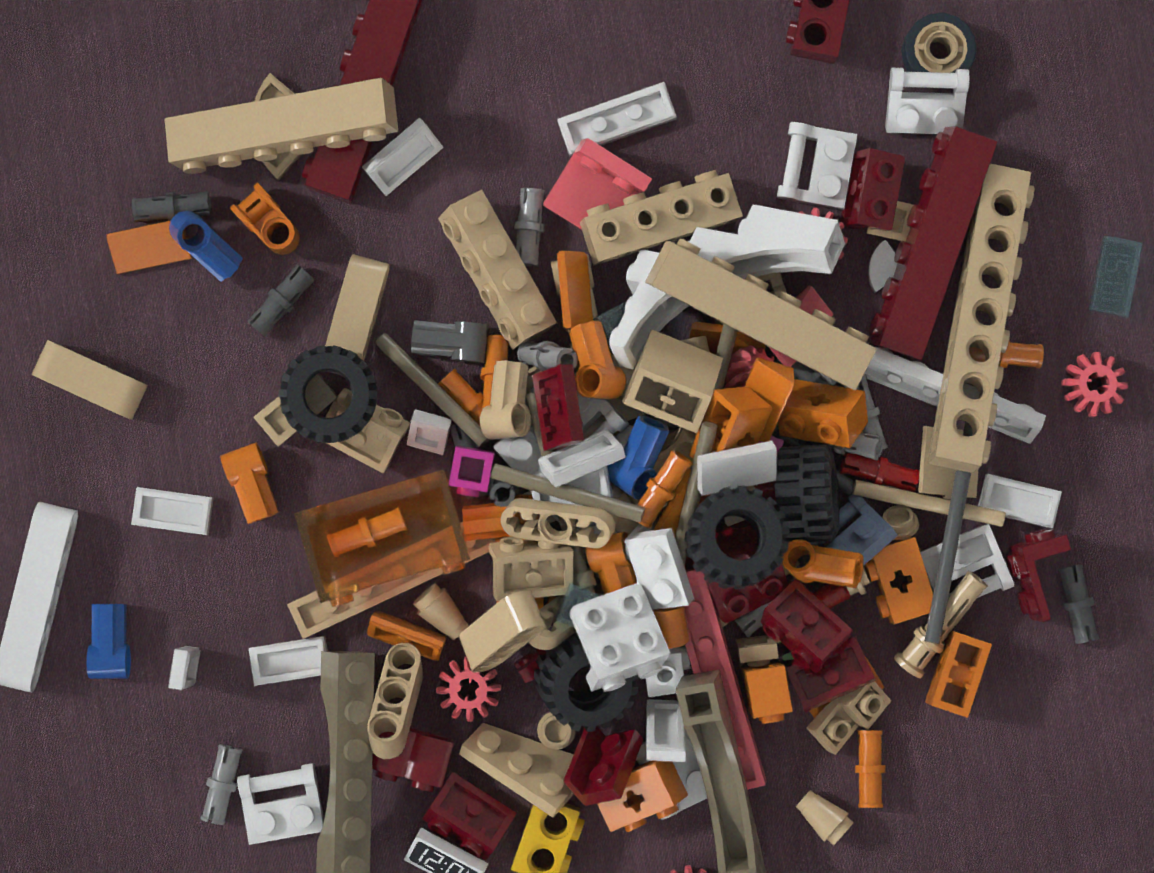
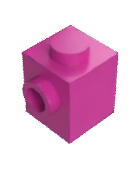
M457 445L455 447L449 486L457 487V494L479 497L480 491L487 492L495 452Z

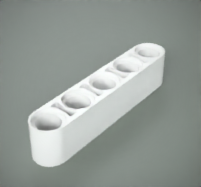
M38 502L35 507L0 645L1 686L32 693L37 685L76 529L77 510Z

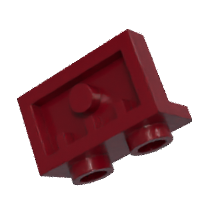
M872 148L854 152L845 207L842 210L840 221L844 224L845 228L859 229L870 227L884 231L892 230L905 162L904 156Z
M559 364L532 375L543 451H557L584 441L583 422L580 415L573 364Z
M796 578L764 609L760 621L764 632L769 638L775 642L781 641L791 650L792 657L800 666L810 668L815 673L822 669L824 662L851 636L853 631L852 628Z
M856 637L847 639L824 662L822 669L818 673H815L810 668L800 666L794 659L791 660L792 665L785 668L805 713L876 681Z
M597 726L593 732H587L584 728L565 775L564 783L585 806L621 799L644 739L635 729L605 736Z
M452 772L422 819L428 823V827L435 834L441 837L448 836L461 844L460 848L477 858L481 857L487 860L517 813Z

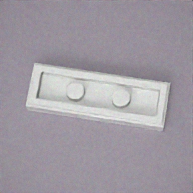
M665 82L559 118L557 122L569 156H572L583 139L589 138L601 146L676 120L677 116Z

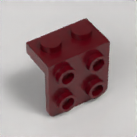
M747 520L731 526L725 524L715 530L717 545L726 556L735 560H746L756 552L758 544L757 534ZM782 563L767 578L744 589H735V587L725 589L718 587L719 583L714 581L709 583L707 581L718 617L724 623H729L773 601L788 586Z
M1041 529L1025 534L1026 541L1009 546L1011 555L1006 556L1012 578L1018 577L1022 592L1017 593V599L1023 615L1029 614L1030 619L1042 623L1051 619L1034 561L1071 550L1067 535L1055 534L1054 529Z

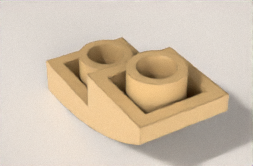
M874 681L832 700L814 718L807 729L826 751L836 755L858 726L869 730L891 700Z

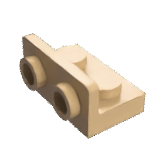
M344 388L337 399L333 401L326 418L336 417L345 412L352 399V390ZM376 404L370 422L361 432L348 440L327 444L384 473L411 423L403 419L399 412L390 408H382Z
M505 537L500 542L489 543V552L493 558V596L496 601H500L510 594L523 590H531L534 598L569 595L573 589V550L570 545L522 540L514 537Z

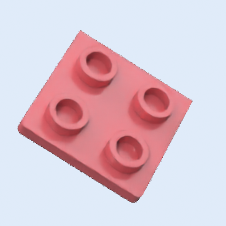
M586 138L579 143L543 202V206L581 229L579 222L583 218L588 217L587 210L603 204H609L610 209L623 206L624 198L645 192L652 178L591 139Z

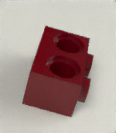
M794 0L793 6L800 8L797 22L790 21L785 43L792 44L790 55L835 64L839 56L849 0H831V5L827 8L815 6L812 0ZM808 29H817L822 33L824 42L820 45H811L805 40L804 32Z

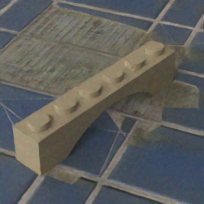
M321 651L320 690L325 705L329 731L330 782L326 814L317 842L316 873H370L372 749L367 727L374 702L375 653Z
M720 670L682 676L676 687V694L683 724L695 751L706 790L714 832L718 873H766Z

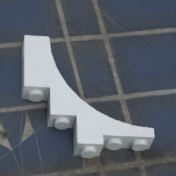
M752 205L747 218L741 221L738 235L696 227L691 240L688 241L701 248L698 256L710 262L716 256L735 266L732 273L742 279H745L748 274L756 277L770 273L795 271L832 274L845 245L838 220ZM641 249L635 262L630 264L627 270L626 282L633 296L627 300L625 313L618 327L613 329L609 344L619 367L634 369L650 330L660 332L668 322L689 306L645 283L659 255L658 252Z

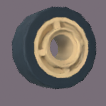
M942 12L928 14L916 21L904 38L901 53L903 65L907 72L955 73L956 69L969 70L971 68L977 49L975 36L968 24L955 15ZM942 43L947 48V58H935L930 52V44Z

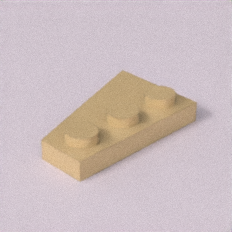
M482 723L461 746L459 755L553 818L574 795L564 783L565 775L573 758L571 753L559 749H550L542 743Z

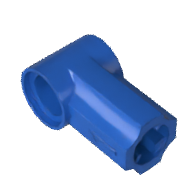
M182 211L177 213L170 221L169 230L173 239L220 282L231 277L239 268L243 257L196 213ZM190 224H197L198 231L196 235L190 239H183L182 233L185 227Z
M638 415L624 447L626 458L607 465L610 482L634 499H641L648 489L646 483L650 477L655 478L657 475L653 467L669 433V427L660 421Z
M92 604V644L88 646L87 675L89 679L129 678L131 651L130 646L126 644L127 604Z

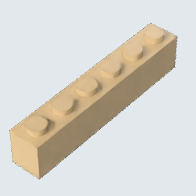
M377 78L165 118L168 161L186 174H198L205 172L207 166L219 164L220 167L225 168L236 167L242 164L241 160L254 158L257 161H270L276 159L279 153L290 152L291 154L302 155L313 152V147L327 145L329 148H342L350 145L351 140L363 138L364 141L384 140L386 134L398 132L394 87L383 78Z
M680 238L677 244L670 241L665 242L645 283L828 378L856 390L877 350L866 343L869 336L849 326L846 332L834 327L833 324L836 319L817 309L814 310L812 315L800 309L802 301L785 292H781L779 297L767 292L766 289L769 284L755 276L748 274L745 280L732 273L735 266L716 256L713 257L711 262L698 256L701 248Z

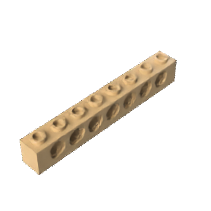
M990 163L975 205L967 235L928 464L974 473L981 467L982 463L986 464L988 461L991 441L986 440L988 426H993L997 414V404L992 403L994 389L998 390L1000 388L1004 368L998 366L1000 353L1006 352L1010 337V331L1005 330L1006 318L1012 315L1016 302V294L1011 293L1013 280L1018 279L1022 267V258L1017 257L1019 244L1025 242L1028 231V222L1023 221L1025 208H1030L1034 196V186L1029 185L1031 172ZM1002 203L1007 206L1010 216L1000 215L995 210L994 204ZM988 239L1000 241L1004 252L992 250L988 244ZM987 274L994 277L998 288L992 289L987 287L982 281V275ZM975 312H986L991 318V325L981 324L977 320ZM969 347L981 349L985 355V362L975 361L970 356ZM969 383L974 385L979 392V398L971 399L967 397L963 392V384ZM958 420L968 422L972 427V436L967 437L960 434L957 430L956 422Z

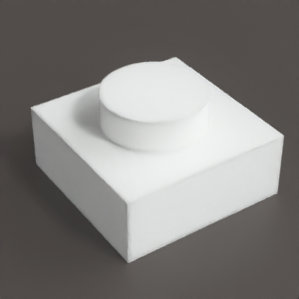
M415 409L406 445L443 455L452 419Z

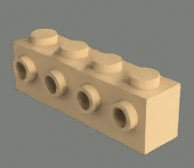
M716 170L695 176L696 183L682 187L681 182L678 181L660 187L659 195L646 198L645 193L642 192L624 198V205L614 209H610L609 204H603L587 210L588 217L583 218L579 223L593 266L639 252L641 249L646 250L665 244L666 241L671 242L693 235L696 227L713 229L735 222L743 217L729 173L718 176Z
M481 189L451 204L438 220L442 225L445 235L457 251L463 267L470 274L479 290L481 299L497 322L502 336L509 341L508 344L511 349L514 350L523 343L544 334L557 321L483 190Z

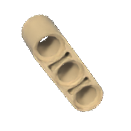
M352 254L325 346H340L354 352L362 360H365L387 282L390 264Z
M47 340L32 372V375L131 420L148 386Z
M531 590L518 591L506 596L459 634L472 672H483L500 665L545 629V624Z
M399 643L389 649L368 720L367 730L371 749L377 757L382 759H392L402 753L423 680L420 652L414 645L409 643ZM403 664L413 665L411 668L406 670L397 669L400 665ZM392 698L404 699L397 704L388 703ZM383 732L395 733L390 738L378 737Z

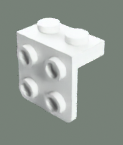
M662 510L651 528L639 524L624 540L626 556L632 562L637 577V584L643 587L652 610L688 606L694 600L672 528L653 530L663 513Z
M633 584L573 606L570 611L571 620L591 665V669L586 676L591 692L602 687L604 692H609L625 685V679L639 674L640 679H644L662 670L661 666L670 655V650L641 585Z

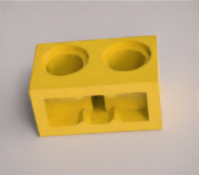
M566 803L559 813L565 816L567 824L561 831L554 832L545 825V818L548 814L533 805L511 870L518 873H567L572 856L567 855L566 851L570 840L578 842L585 822L584 819L578 818L580 808ZM538 849H547L552 852L554 861L546 868L538 867L532 860L533 853Z

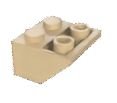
M651 329L622 402L627 406L697 433L712 398L723 358Z

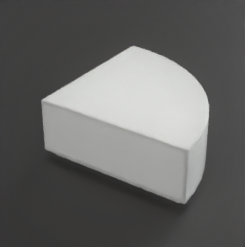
M886 240L877 246L869 262V283L874 293L884 287L889 277L893 278L898 264L894 262L895 252Z

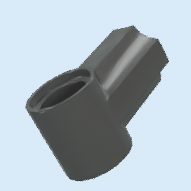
M414 320L411 353L451 357V360L460 362L485 363L489 325L456 321L455 324Z

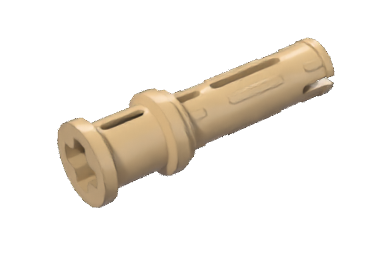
M967 571L961 582L948 597L940 644L925 642L927 624L926 626H920V628L917 627L914 631L915 637L902 653L898 652L894 656L895 661L907 672L921 679L925 674L923 669L936 653H942L945 649L944 640L988 585L976 574Z

